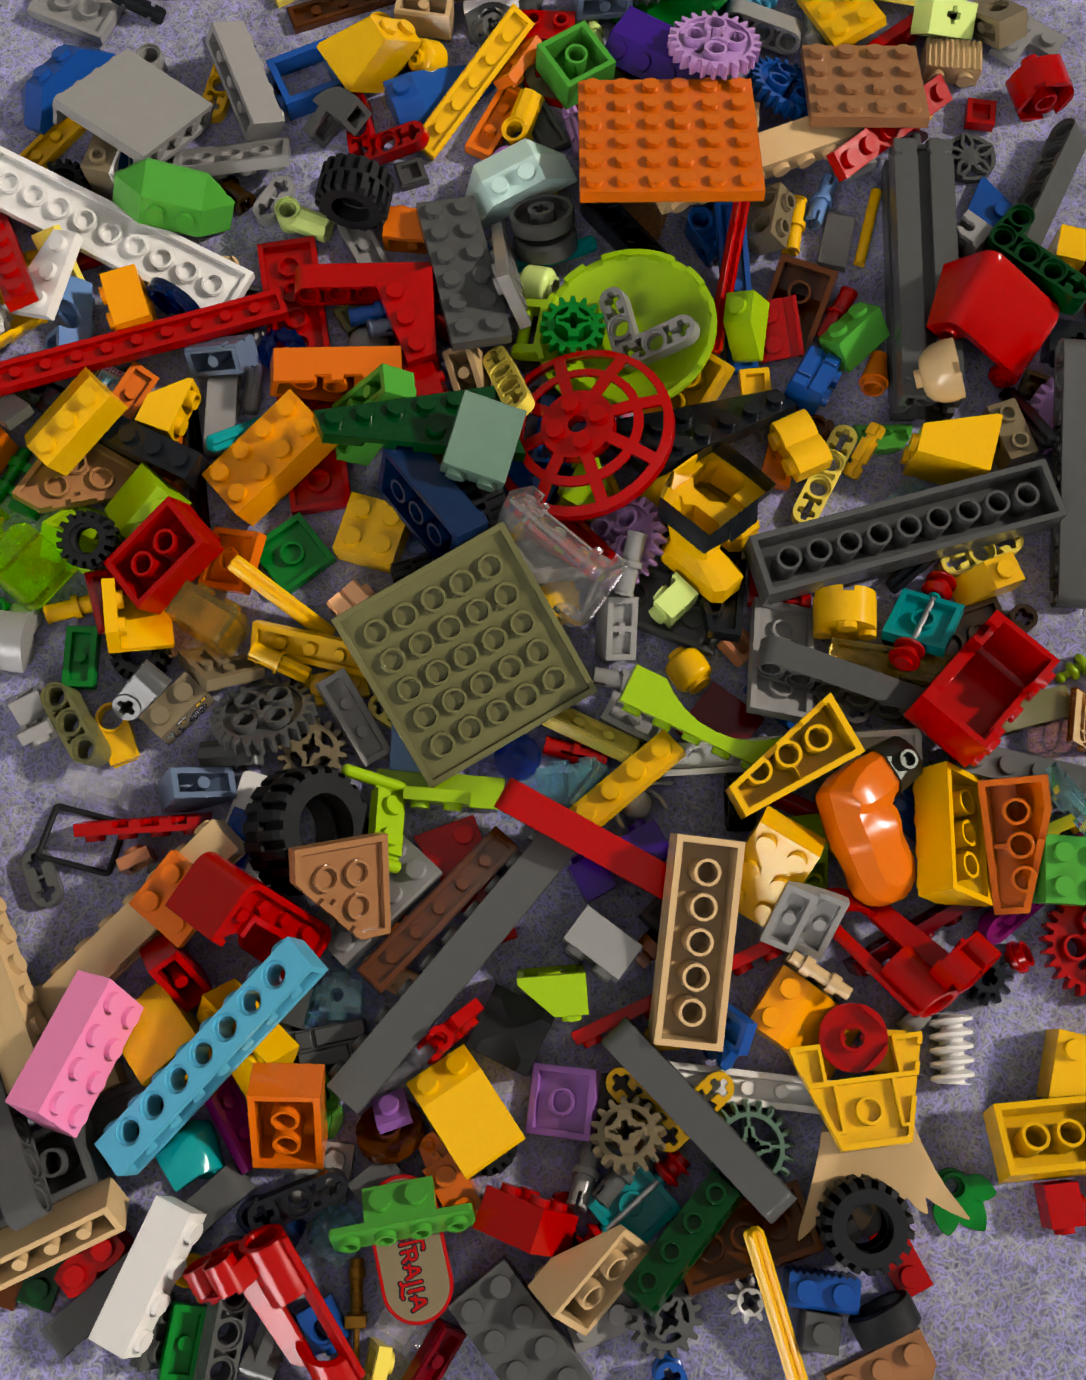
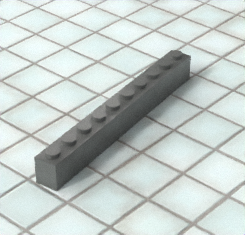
M534 830L527 838V841L530 843L523 853L517 850L506 863L509 870L502 878L496 875L486 886L484 891L488 895L479 904L475 900L462 916L466 918V921L461 927L457 929L453 926L441 940L444 947L439 953L435 955L431 952L418 967L423 972L414 982L409 978L397 991L396 995L400 999L392 1008L386 1005L373 1020L377 1024L369 1035L363 1032L350 1047L354 1053L346 1063L340 1059L326 1076L330 1081L326 1086L357 1114H360L573 858L576 852Z

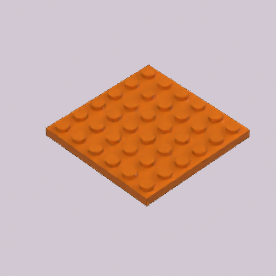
M681 77L674 79L646 78L641 80H628L626 78L598 80L590 78L578 82L580 203L764 201L766 190L751 78L744 79L738 77L727 80H712L711 77L703 79H685Z

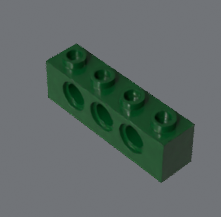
M712 1170L623 1283L625 1294L648 1315L654 1318L738 1208L741 1202V1193Z

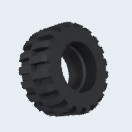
M321 765L277 771L274 775H269L261 782L260 787H256L250 797L253 801L247 804L244 812L247 820L242 824V833H246V842L243 845L245 853L250 854L251 859L249 863L254 871L260 872L258 877L264 884L270 885L278 893H286L291 896L304 895L290 883L288 848L303 845L299 825L305 805L314 818L316 826L315 843L368 834L369 819H367L366 811L369 809L366 801L361 800L360 795L362 793L355 784H350L352 780L345 774L339 773L333 767H322Z

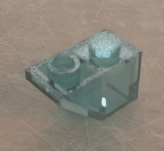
M582 757L578 759V763L567 764L566 761H551L547 763L548 767L536 768L537 791L569 809L600 783L609 773L607 765L599 762L596 757Z

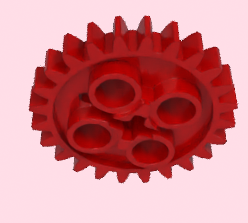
M1055 905L1059 912L1052 910L1046 913L1052 922L1041 924V927L1048 931V935L1038 938V940L1047 943L1048 948L1042 949L1039 952L1042 955L1050 956L1051 960L1047 961L1044 967H1055L1056 971L1051 978L1053 980L1065 979L1062 989L1067 990L1075 986L1074 995L1076 997L1084 996L1086 993V907ZM1069 940L1073 941L1077 947L1075 957L1067 950ZM1083 959H1085L1081 970L1078 966Z

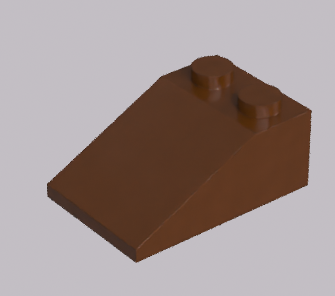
M781 254L766 300L784 298L796 294L804 352H806L808 347L813 345L837 283L839 272Z

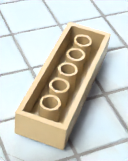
M670 832L647 1038L654 1045L723 1052L746 842Z

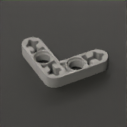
M610 287L600 296V309L604 315L603 320L606 324L612 351L629 356L628 352L631 350L634 352L631 357L641 361L646 366L692 345L699 338L700 327L692 317L685 314L678 315L639 334L631 302L627 294L618 287ZM615 297L619 299L616 301V307L620 314H617L616 310L611 307ZM622 322H628L629 327L626 334L620 337L617 336L616 329L618 325ZM687 325L689 328L686 329V335L682 336L680 334L683 331L682 326ZM657 336H662L663 345L660 349L652 351L650 349L651 341ZM628 364L623 367V369L630 372L638 370Z

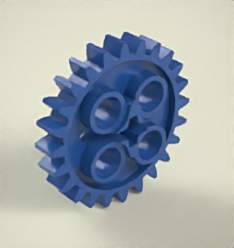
M768 56L764 60L759 58L758 63H755L754 69H750L746 79L751 78L753 94L757 95L755 99L763 101L765 103L764 108L771 107L774 109L773 114L781 113L784 120L790 117L794 121L808 116L803 73L798 63L791 65L787 59L781 62L777 57H774L773 60ZM797 83L788 99H785L791 86Z

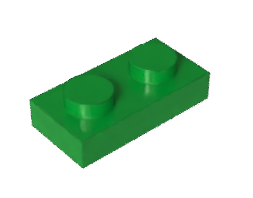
M96 626L66 627L62 684L76 690H97L101 635L98 636Z
M172 1301L157 1374L158 1380H193L207 1304Z

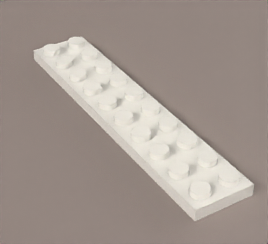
M0 146L1 213L39 232L58 224L64 231L77 232L84 238L79 252L113 269L135 264L146 286L158 291L154 284L155 280L167 281L180 289H167V294L169 295V291L185 292L186 294L174 292L170 294L171 296L172 294L190 296L196 304L185 303L182 298L180 303L199 306H188L191 308L200 309L242 298L254 281V272L172 231L137 223L114 202ZM163 282L158 284L160 291L166 296L164 287L175 288L167 283L163 284Z

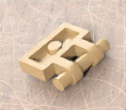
M795 949L791 953L787 952L781 961L788 968L814 983L818 989L831 999L835 997L836 999L844 998L847 1000L853 991L851 986L843 982L841 976L835 972H828L816 964L817 960L809 955L804 956Z

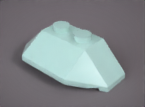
M524 138L474 164L465 197L474 196L482 227L486 229L492 224L509 217L511 208L518 202L540 194H554L577 182V178L565 154Z

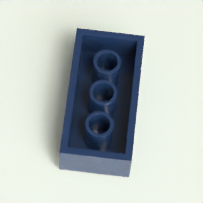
M396 445L395 450L383 449L377 491L389 506L393 507L403 523L434 560L487 530L489 522L485 514L478 510L470 501L464 489L459 488L453 480L445 476L446 473L439 471L440 464L431 453L414 452L413 447Z

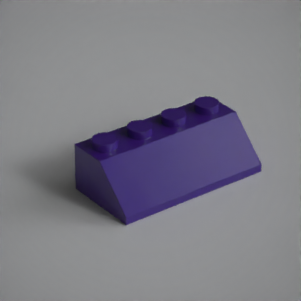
M630 6L611 30L605 48L616 61V67L640 79H674L678 77L701 79L698 72L689 75V68L679 69L680 63H673V56H668V35L670 27L674 26Z

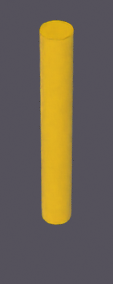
M873 188L870 191L853 263L855 266L865 267L882 194L879 188Z

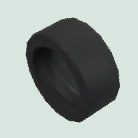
M904 1289L878 1296L860 1306L859 1315H850L848 1318V1324L863 1350H873L891 1344L909 1334L921 1322L920 1313L909 1292Z

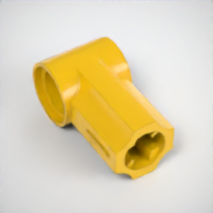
M526 87L520 89L510 117L504 120L501 126V133L509 146L524 138L533 141L532 131L545 100L543 95L533 89ZM522 131L519 136L513 138L514 134Z

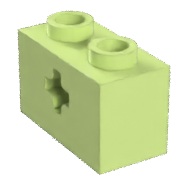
M915 0L910 34L924 37L931 36L932 38L936 36L943 39L972 40L978 3L967 0Z

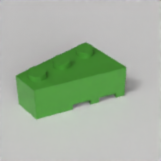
M382 363L332 404V408L414 397L417 393L414 373ZM365 442L362 447L339 444L335 447L336 459L367 467L383 444Z

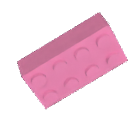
M77 970L8 1094L5 1103L43 1128L77 1138L82 1126L88 1120L89 1113L96 1099L104 1089L107 1078L117 1059L121 1056L133 1028L139 1022L144 1007L111 978Z

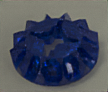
M282 326L281 329L277 330L270 328L268 334L265 336L261 335V342L257 346V350L262 364L270 369L273 348H277L276 342L290 348L306 346L303 337L295 329L289 330Z

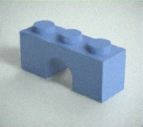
M70 275L56 314L65 322L66 327L58 325L45 336V350L93 337L95 323L92 322V310L95 304V297L92 295L91 282Z

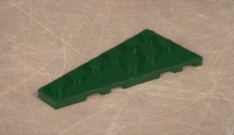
M494 386L465 389L501 402ZM465 390L314 410L313 421L322 443L362 447L366 442L383 444V449L395 450L396 445L413 447L414 452L444 454ZM518 439L512 460L524 462L526 452Z

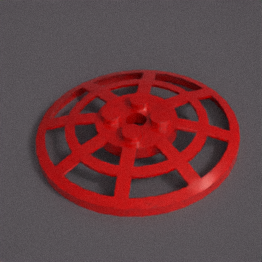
M610 350L576 351L556 357L540 365L523 378L528 387L546 372L555 369L556 373L555 377L542 384L531 394L535 400V406L529 414L542 418L540 432L524 440V427L527 415L525 416L519 440L526 452L523 464L528 471L540 479L534 497L524 493L516 486L509 475L504 484L509 494L523 507L544 517L566 521L588 520L604 516L625 507L638 498L654 483L665 467L675 438V415L670 396L662 381L650 368L641 361L626 354ZM586 359L613 360L605 371L590 368L568 371L566 365L567 363ZM628 364L641 371L654 385L658 394L639 398L631 385L617 374ZM581 377L598 378L590 391H574L570 379ZM610 383H613L626 394L629 400L610 405L602 395ZM559 384L562 396L557 398L550 406L536 403L545 392ZM662 406L663 431L660 444L656 452L639 444L644 428L643 409ZM633 412V428L630 437L627 438L616 433V416ZM586 422L584 429L577 432L571 431L575 423ZM542 444H545L548 451L552 454L545 470L537 465L528 454V451ZM610 445L622 450L610 463L598 469L595 458L603 454ZM632 455L649 463L646 469L630 485L610 497L607 496L602 480L618 471ZM563 462L583 463L586 474L578 476L557 475ZM552 485L560 487L590 485L596 501L577 506L545 503Z

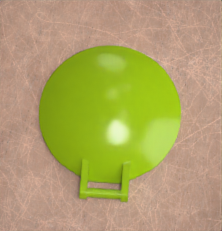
M624 249L600 255V260L594 261L587 266L581 264L563 278L565 282L555 293L551 292L547 299H525L527 303V309L525 310L530 317L531 326L533 316H539L534 343L528 344L531 326L521 330L519 328L516 344L512 346L511 357L519 361H540L541 365L559 355L557 350L551 353L548 352L549 343L542 344L540 322H542L543 311L548 312L550 303L558 306L560 297L566 302H570L571 296H575L576 302L579 303L583 298H586V306L590 307L596 304V314L602 313L599 304L602 293L607 288L618 287L630 299L639 334L678 315L685 314L692 317L700 327V335L697 341L680 351L647 365L662 381L670 399L690 385L702 371L711 355L717 335V313L714 299L702 277L691 266L687 267L676 261L674 256L650 249ZM615 297L611 307L616 310L617 314H620L616 307V301L619 299ZM622 322L618 325L616 329L617 336L620 337L626 334L629 327L628 322ZM687 325L682 326L683 331L680 333L682 336L686 335V329L689 328ZM605 330L603 344L597 345V350L612 351L607 330ZM657 336L651 341L650 349L652 351L661 348L664 342L663 337ZM630 350L628 352L629 356L631 357L634 352ZM586 359L567 363L566 365L568 371L585 368L605 371L613 360ZM555 369L545 373L548 380L556 376ZM622 369L617 374L631 385L639 398L658 394L654 385L639 370L630 372ZM581 377L570 380L574 391H590L598 378ZM610 383L602 395L610 405L629 400L626 394L613 383ZM559 384L554 386V388L561 394Z

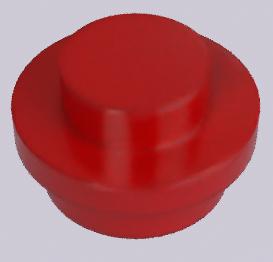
M1011 941L1006 944L1004 958L1006 962L1010 963V968L1017 970L1021 974L1028 972L1029 967L1035 964V960L1026 943L1023 941L1017 943Z

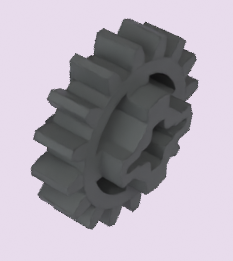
M683 1280L654 1318L648 1315L635 1302L633 1307L629 1306L624 1309L626 1313L632 1315V1320L625 1323V1327L636 1331L632 1335L631 1341L636 1344L642 1343L641 1351L648 1355L653 1351L654 1357L658 1359L664 1358L665 1351L669 1357L677 1358L678 1347L688 1352L690 1349L686 1342L687 1339H698V1335L693 1331V1327L702 1325L703 1321L695 1318V1312H698L702 1307L700 1304L691 1302L694 1296L689 1297L688 1291L684 1290L685 1282ZM681 1307H683L684 1318L682 1316ZM661 1310H664L665 1315L668 1316L666 1322H663V1319L659 1316ZM643 1312H644L645 1321H646L645 1327H644V1324H643ZM676 1333L673 1338L665 1341L667 1335Z

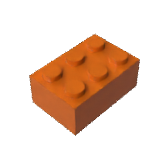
M253 1063L246 1096L253 1168L324 1169L328 1139L325 1064Z

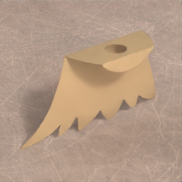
M825 1123L823 1124L811 1187L799 1227L798 1241L804 1238L816 1225V1216H820L817 1205L819 1201L824 1203L826 1196L823 1195V1192L826 1188L833 1190L835 1188L834 1181L837 1179L845 1181L847 1180L846 1175L851 1174L857 1177L865 1174L874 1179L881 1180L896 1190L901 1198L904 1200L908 1198L912 1205L924 1214H928L926 1198L950 1213L970 1220L935 1170L920 1140L915 1125L913 1142L910 1144L840 1153ZM869 1204L873 1209L871 1217L865 1214L860 1206L852 1212L853 1218L861 1230H864L869 1225L876 1210V1205Z

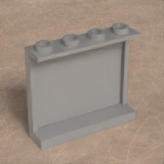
M127 48L54 97L52 102L53 123L57 125L69 117L132 158L133 164L147 157L166 162L210 128L213 104Z

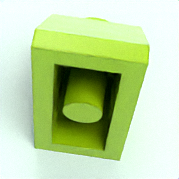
M755 290L729 292L726 294L723 324L732 359L735 363L763 361L770 303Z

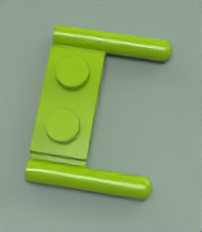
M345 764L341 768V773L345 774L348 778L374 786V789L371 790L368 834L376 832L388 834L389 873L398 874L401 869L399 858L402 857L405 815L403 791L406 782Z

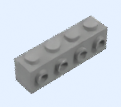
M212 22L205 42L245 140L252 141L278 137L285 123L284 112L277 103L273 85L268 81L263 61L256 52L253 37L248 32L245 22Z

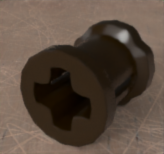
M229 176L219 184L226 194L235 201L234 212L237 215L242 216L253 207L256 201L255 195L249 191L246 192L240 186V182L235 176Z

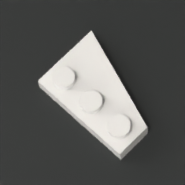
M53 229L28 267L40 301L11 313L6 304L3 305L2 309L10 314L54 321L84 238L77 232Z

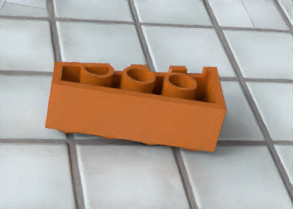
M401 346L273 348L270 361V396L282 397L291 389L300 399L336 402L382 363L402 369Z

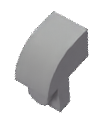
M14 603L8 611L0 610V670L24 673L33 661L36 653L33 634L44 621L43 607L30 606L25 603Z
M41 683L11 697L7 704L20 725L16 736L22 746L31 743L33 748H36L59 737L41 704L40 693L43 689Z

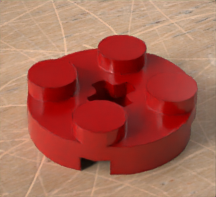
M858 1003L841 1004L831 1009L821 1021L818 1042L823 1056L833 1067L844 1072L856 1074L872 1070L884 1059L888 1050L887 1028L882 1017L874 1009ZM847 1029L852 1032L856 1029L860 1030L862 1033L859 1037L860 1041H862L861 1046L858 1047L853 1044L848 1047L845 1044L847 1037L844 1032Z

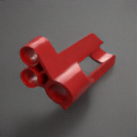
M825 888L848 897L850 905L846 912H862L901 949L883 967L841 925L838 926L833 936V939L914 1017L919 1015L921 1018H926L945 1009L959 994L971 988L1002 955V952L976 929L969 938L960 939L953 950L948 953L890 905L884 907L866 906L854 898L848 889Z
M267 1224L258 1227L245 1235L241 1240L228 1242L200 1257L182 1272L185 1281L200 1304L210 1302L211 1305H215L220 1300L226 1299L236 1292L238 1295L243 1293L291 1365L306 1367L313 1380H362L366 1374L282 1225ZM302 1294L305 1295L339 1355L333 1360H317L286 1306Z

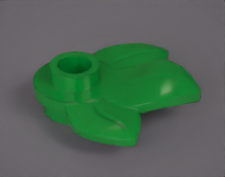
M952 1167L941 1169L938 1175L944 1184L948 1179L955 1180L956 1189L950 1193L964 1209L970 1220L954 1215L934 1203L932 1207L933 1217L940 1231L946 1236H950L957 1228L958 1223L969 1229L985 1231L987 1215L983 1202L996 1195L997 1192L988 1179L979 1174L965 1175L960 1170Z

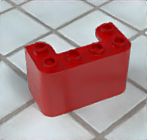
M996 610L913 702L903 716L964 768L969 764L975 767L1002 741L1000 737L1006 731L1002 728V725L1006 721L1011 724L1024 710L1020 706L1022 701L1025 699L1029 702L1040 689L1043 690L1054 679L1056 674L1052 670L1060 660L999 610Z
M212 851L198 857L165 904L168 909L210 941L221 947L226 942L225 937L238 934L239 946L262 963L271 954L272 947L287 936L304 940L319 958L331 940V928L282 893H278L255 876ZM284 969L280 973V977L283 980L285 977Z

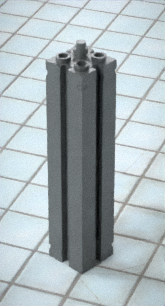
M918 133L911 134L909 137L894 138L888 152L889 160H885L881 170L886 325L890 336L886 339L889 380L888 400L890 404L889 421L925 419V422L949 420L955 414V408H958L964 400L962 398L959 401L949 403L931 400L927 397L924 388L917 389L913 370L919 369L918 361L922 351L930 344L940 340L926 325L943 264L959 259L954 156H952L953 139L931 138L925 144H921V135ZM963 338L955 339L954 343L960 371L964 380Z

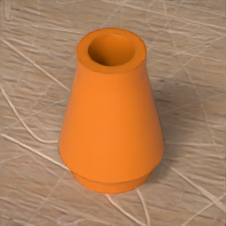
M876 350L870 353L869 360L859 379L860 389L867 396H880L889 386L888 356L883 351Z

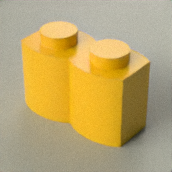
M805 409L771 423L767 439L772 450L778 451L783 457L781 463L787 476H792L798 483L830 468L833 461L832 454L826 442L818 433L814 421Z

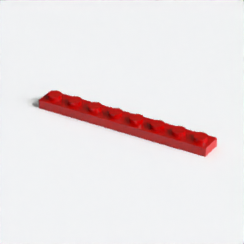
M759 942L733 955L732 971L735 976H739L754 968L751 963L752 961L763 956L765 962H768L784 953L781 949L764 942ZM652 994L570 1033L575 1045L583 1043L585 1049L601 1042L603 1039L601 1034L613 1029L625 1016L631 1020L644 1014L645 1019H649Z

